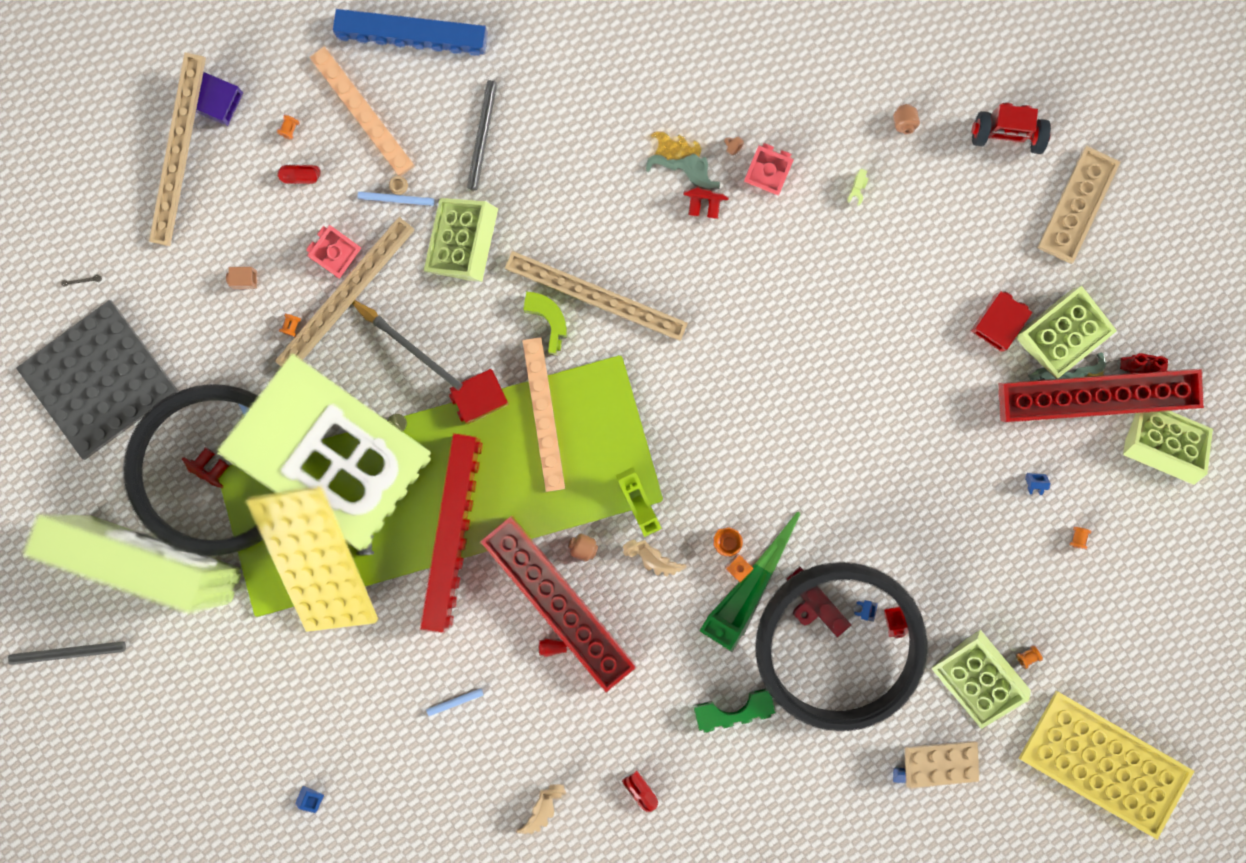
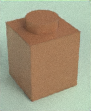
M229 267V273H226V282L233 289H257V270L253 267Z

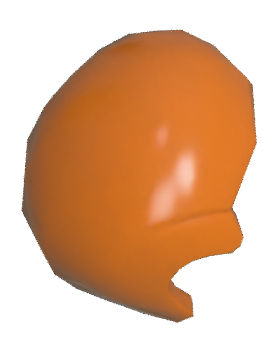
M731 527L719 529L713 537V546L722 556L736 555L743 546L742 536Z

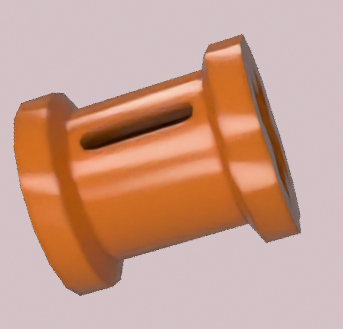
M284 115V121L276 132L280 136L292 140L293 132L300 122L291 116Z
M285 313V320L279 332L295 337V330L298 322H301V318Z
M1074 526L1073 540L1069 545L1087 550L1088 535L1092 531Z
M1034 645L1030 646V649L1024 653L1016 654L1018 662L1025 670L1036 661L1040 662L1043 660L1040 651Z

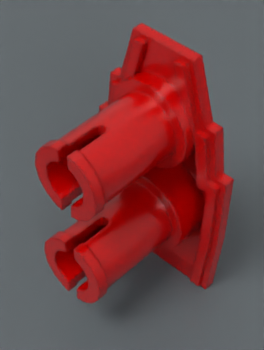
M699 186L684 190L683 192L684 196H689L690 198L688 215L700 216L701 201L705 198L709 200L707 217L718 219L720 202L729 200V197L723 193L702 189Z
M1139 353L1131 357H1122L1120 369L1129 373L1168 371V359L1164 356Z
M204 447L195 460L182 457L189 473L195 474L198 478L207 481L212 486L224 488L219 482V478L230 465L219 459L210 472L206 471L204 467L215 456V453L210 449Z

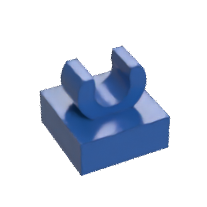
M1026 474L1025 480L1028 484L1029 494L1032 495L1033 490L1038 489L1039 495H1043L1044 490L1050 489L1051 483L1046 474Z
M864 600V602L857 601L856 604L861 605L863 610L861 612H854V614L861 616L862 620L874 622L878 603Z

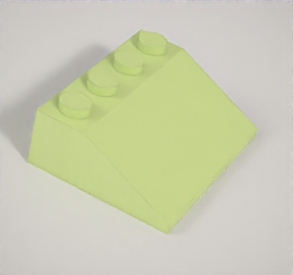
M440 198L424 271L463 280L482 282L498 208L486 201Z
M1079 286L1071 289L1021 329L1016 338L1030 355L1058 379L1117 332V330L1085 289Z
M1172 411L1135 413L1125 439L1123 455L1195 485L1208 473L1213 429Z
M981 630L965 639L931 668L981 729L1029 701L1031 690Z

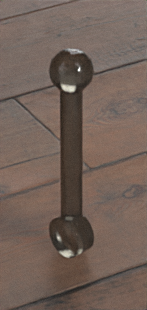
M96 274L90 278L71 281L62 280L61 285L67 287L70 284L89 281L101 282L102 277Z

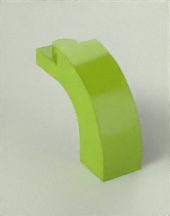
M526 291L524 313L542 316L549 322L551 336L548 353L549 355L557 356V351H561L562 340H559V337L567 338V326L564 315L557 304L550 298L539 293Z
M634 467L617 474L616 478L644 537L661 530L660 523L643 490Z

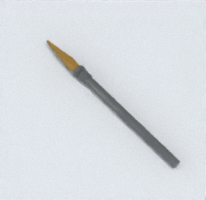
M356 300L352 302L366 321L385 331L457 390L461 389L462 383L390 327L381 316H378L374 309Z

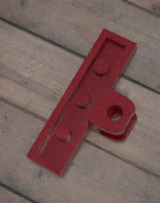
M799 566L785 579L788 581L791 577L804 570ZM818 586L801 594L800 596L803 601L793 610V615L804 626L811 624L819 617L837 638L852 626ZM802 612H806V616L802 618Z

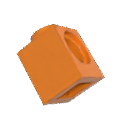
M739 554L724 567L738 582H741L754 569Z

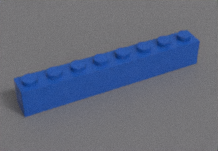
M335 9L333 24L334 34L342 41L353 39L360 43H368V41L379 45H386L388 43L394 44L397 47L413 46V48L419 50L431 48L437 52L442 50H449L455 54L466 52L473 56L485 55L488 34L486 26L343 9Z

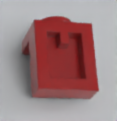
M901 608L884 609L889 630L888 636L894 638L906 636L908 634V626Z

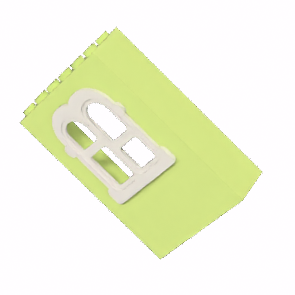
M291 354L217 451L221 456L275 493L322 486L344 540L357 550L366 549L373 540L370 536L373 532H379L384 525V522H382L383 518L392 514L396 508L393 504L396 500H401L408 491L405 489L406 486L415 482L419 476L417 473L419 468H424L431 459L428 457L431 453L294 354ZM333 423H337L360 440V445L348 460L343 459L321 443V438ZM367 448L374 449L384 458L385 468L377 476H368L356 468L357 461ZM312 450L319 451L332 461V466L320 481L314 480L300 469L302 463ZM339 469L346 470L364 484L365 495L360 502H346L328 489L327 485Z
M38 515L23 554L188 613L227 605L233 600L235 594L233 589L241 578V567L206 555L181 551L158 538L152 537L151 534L132 530L92 515Z

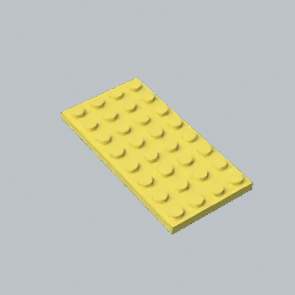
M322 486L249 497L246 501L306 632L376 623L378 617Z
M1055 691L1018 758L1157 840L1195 772L1058 691Z

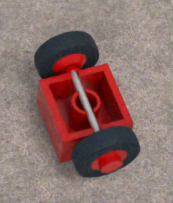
M1002 103L992 113L980 111L977 114L972 125V143L975 146L983 147L986 145L988 138L1022 143L1029 138L1031 153L1043 154L1050 141L1051 124L1046 119L1037 120L1038 109L1032 108L1030 105L1013 106L1012 103Z

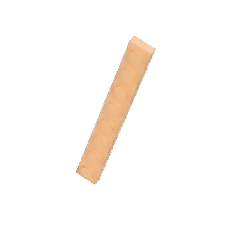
M324 46L310 56L312 62L398 176H402L414 167L412 161Z
M542 338L522 340L546 492L565 489Z

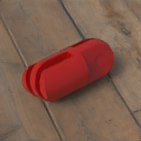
M283 165L279 168L277 176L282 183L313 184L319 179L321 170L316 165Z
M638 771L622 779L623 785L642 810L652 812L657 809L658 799Z

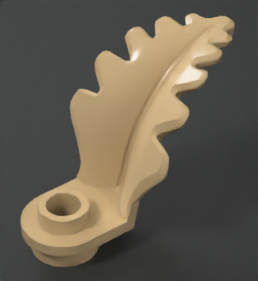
M631 540L622 547L625 556L633 557L639 554L645 569L648 571L654 569L656 575H660L661 572L666 577L669 576V573L675 575L676 572H681V570L687 567L686 564L670 562L669 558L662 557L660 551L651 547L645 540L640 542Z
M553 784L549 785V790H541L539 799L532 808L533 815L528 819L524 827L516 830V833L533 834L534 831H541L540 826L547 827V819L552 818L555 813L553 799H561L562 795H566L564 785Z

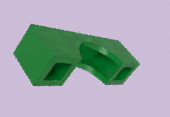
M766 688L749 692L746 704L734 712L722 711L712 701L693 705L699 731L703 730L704 733L712 732L715 730V727L719 726L729 728L734 726L733 723L737 722L747 724L753 722L752 719L758 717L760 719H768L772 717L771 714L776 713L772 696Z

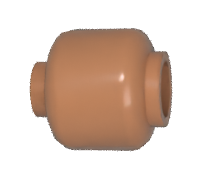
M909 104L899 106L893 114L895 128L898 132L911 134L920 125L917 109Z
M582 533L578 534L575 538L572 537L568 544L570 555L583 562L589 559L592 560L598 550L595 539Z

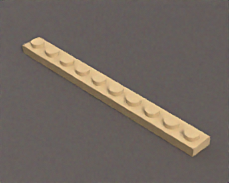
M184 52L149 242L171 246L206 58L204 56Z
M398 217L275 362L282 367L291 354H294L303 361L415 229Z
M514 251L511 252L505 266V270L678 341H681L688 325L687 322Z

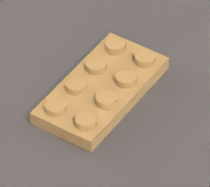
M966 741L905 747L906 787L919 788L979 782L978 742Z

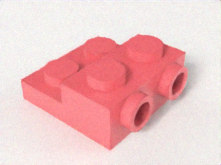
M763 143V146L758 145L744 182L779 196L794 159L791 158V153L781 150L780 153L773 150L774 146Z
M328 225L327 228L323 226L317 233L319 239L316 243L312 241L307 247L306 251L308 254L306 256L340 279L361 250V247L331 225Z

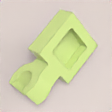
M860 169L857 172L851 194L847 199L849 203L852 197L858 198V206L862 203L863 195L860 190L862 188L865 189L868 182L866 170Z

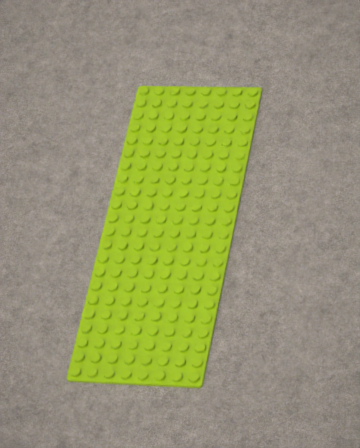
M618 355L548 375L565 489L546 492L529 381L502 388L509 405L470 424H466L465 421L461 422L457 414L459 408L457 404L453 405V403L404 416L407 420V427L403 433L431 453L428 457L431 459L424 468H419L417 471L419 476L415 482L406 486L405 489L408 491L401 500H396L393 504L396 508L392 514L383 518L382 522H384V525L379 532H373L372 551H374V554L356 555L358 550L346 542L364 587L431 567L453 433L480 438V442L483 443L482 453L478 454L477 461L480 462L479 472L475 473L474 481H477L475 493L472 492L471 494L473 508L472 512H468L467 518L470 519V527L468 531H465L464 536L467 539L466 549L462 551L461 558L488 552L480 541L510 516H513L530 538L533 539L632 511L616 478L617 474L632 467L636 471L650 504L662 502L663 496L623 357ZM345 432L321 439V443L343 459L348 460L360 445V440L350 432ZM367 448L357 461L356 468L368 476H377L383 472L385 461L377 451ZM312 450L302 463V471L314 480L320 481L332 466V461L319 451ZM232 464L219 478V482L224 487L221 488L233 537L257 525L246 502L249 497L273 494L275 492ZM339 469L327 485L330 491L349 503L360 502L365 495L364 484L344 469ZM264 539L254 546L238 551L254 615L260 617L294 607Z

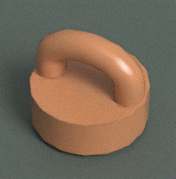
M739 136L734 139L731 137L725 138L724 143L728 146L726 151L731 156L736 155L742 149L744 140Z

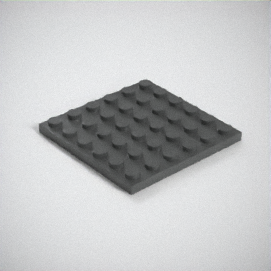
M111 300L105 302L16 367L83 460L89 458L142 419L161 400L178 392L169 377Z

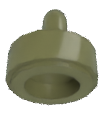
M392 414L387 420L402 432L407 427V420L401 414Z

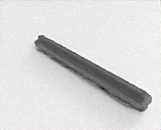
M488 80L486 84L467 188L474 191L478 189L497 89V82Z
M124 641L10 654L8 656V663L15 665L119 653L126 650V644Z

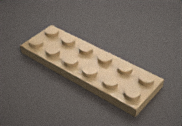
M1088 146L1083 148L1037 246L1038 249L1069 264L1074 263L1120 165V161Z

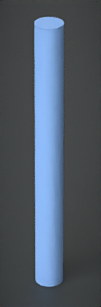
M358 191V199L434 206V198Z

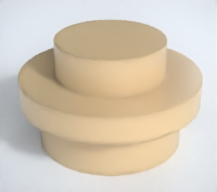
M395 176L390 180L389 188L393 194L402 195L408 190V182L402 176Z

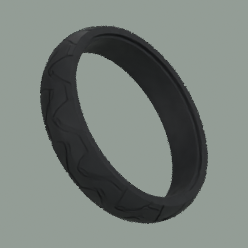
M209 384L193 386L173 393L161 400L137 424L127 444L124 456L123 478L125 490L132 509L139 520L153 535L164 543L184 552L214 556L235 553L254 546L263 540L257 525L238 536L222 540H204L185 535L168 525L157 514L147 497L143 482V460L147 446L155 431L168 417L184 407L204 401H229L251 408L259 398L258 395L229 385Z
M830 562L801 571L791 577L774 593L759 621L756 633L755 654L758 670L766 689L787 713L815 728L839 732L853 731L871 727L884 721L907 703L917 689L925 671L928 639L925 623L916 602L908 591L895 579L867 565L851 562ZM832 581H858L882 590L892 597L901 608L909 632V651L905 666L897 681L884 695L863 707L845 711H832L811 706L789 692L781 683L774 670L772 643L775 629L788 606L809 589Z

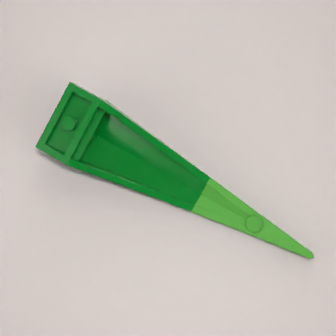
M796 512L773 543L752 566L754 569L741 582H738L708 615L699 632L727 650L734 651L741 637L745 635L799 519L800 512Z

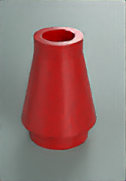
M547 638L539 640V656H544L545 658L567 653V646L563 641Z

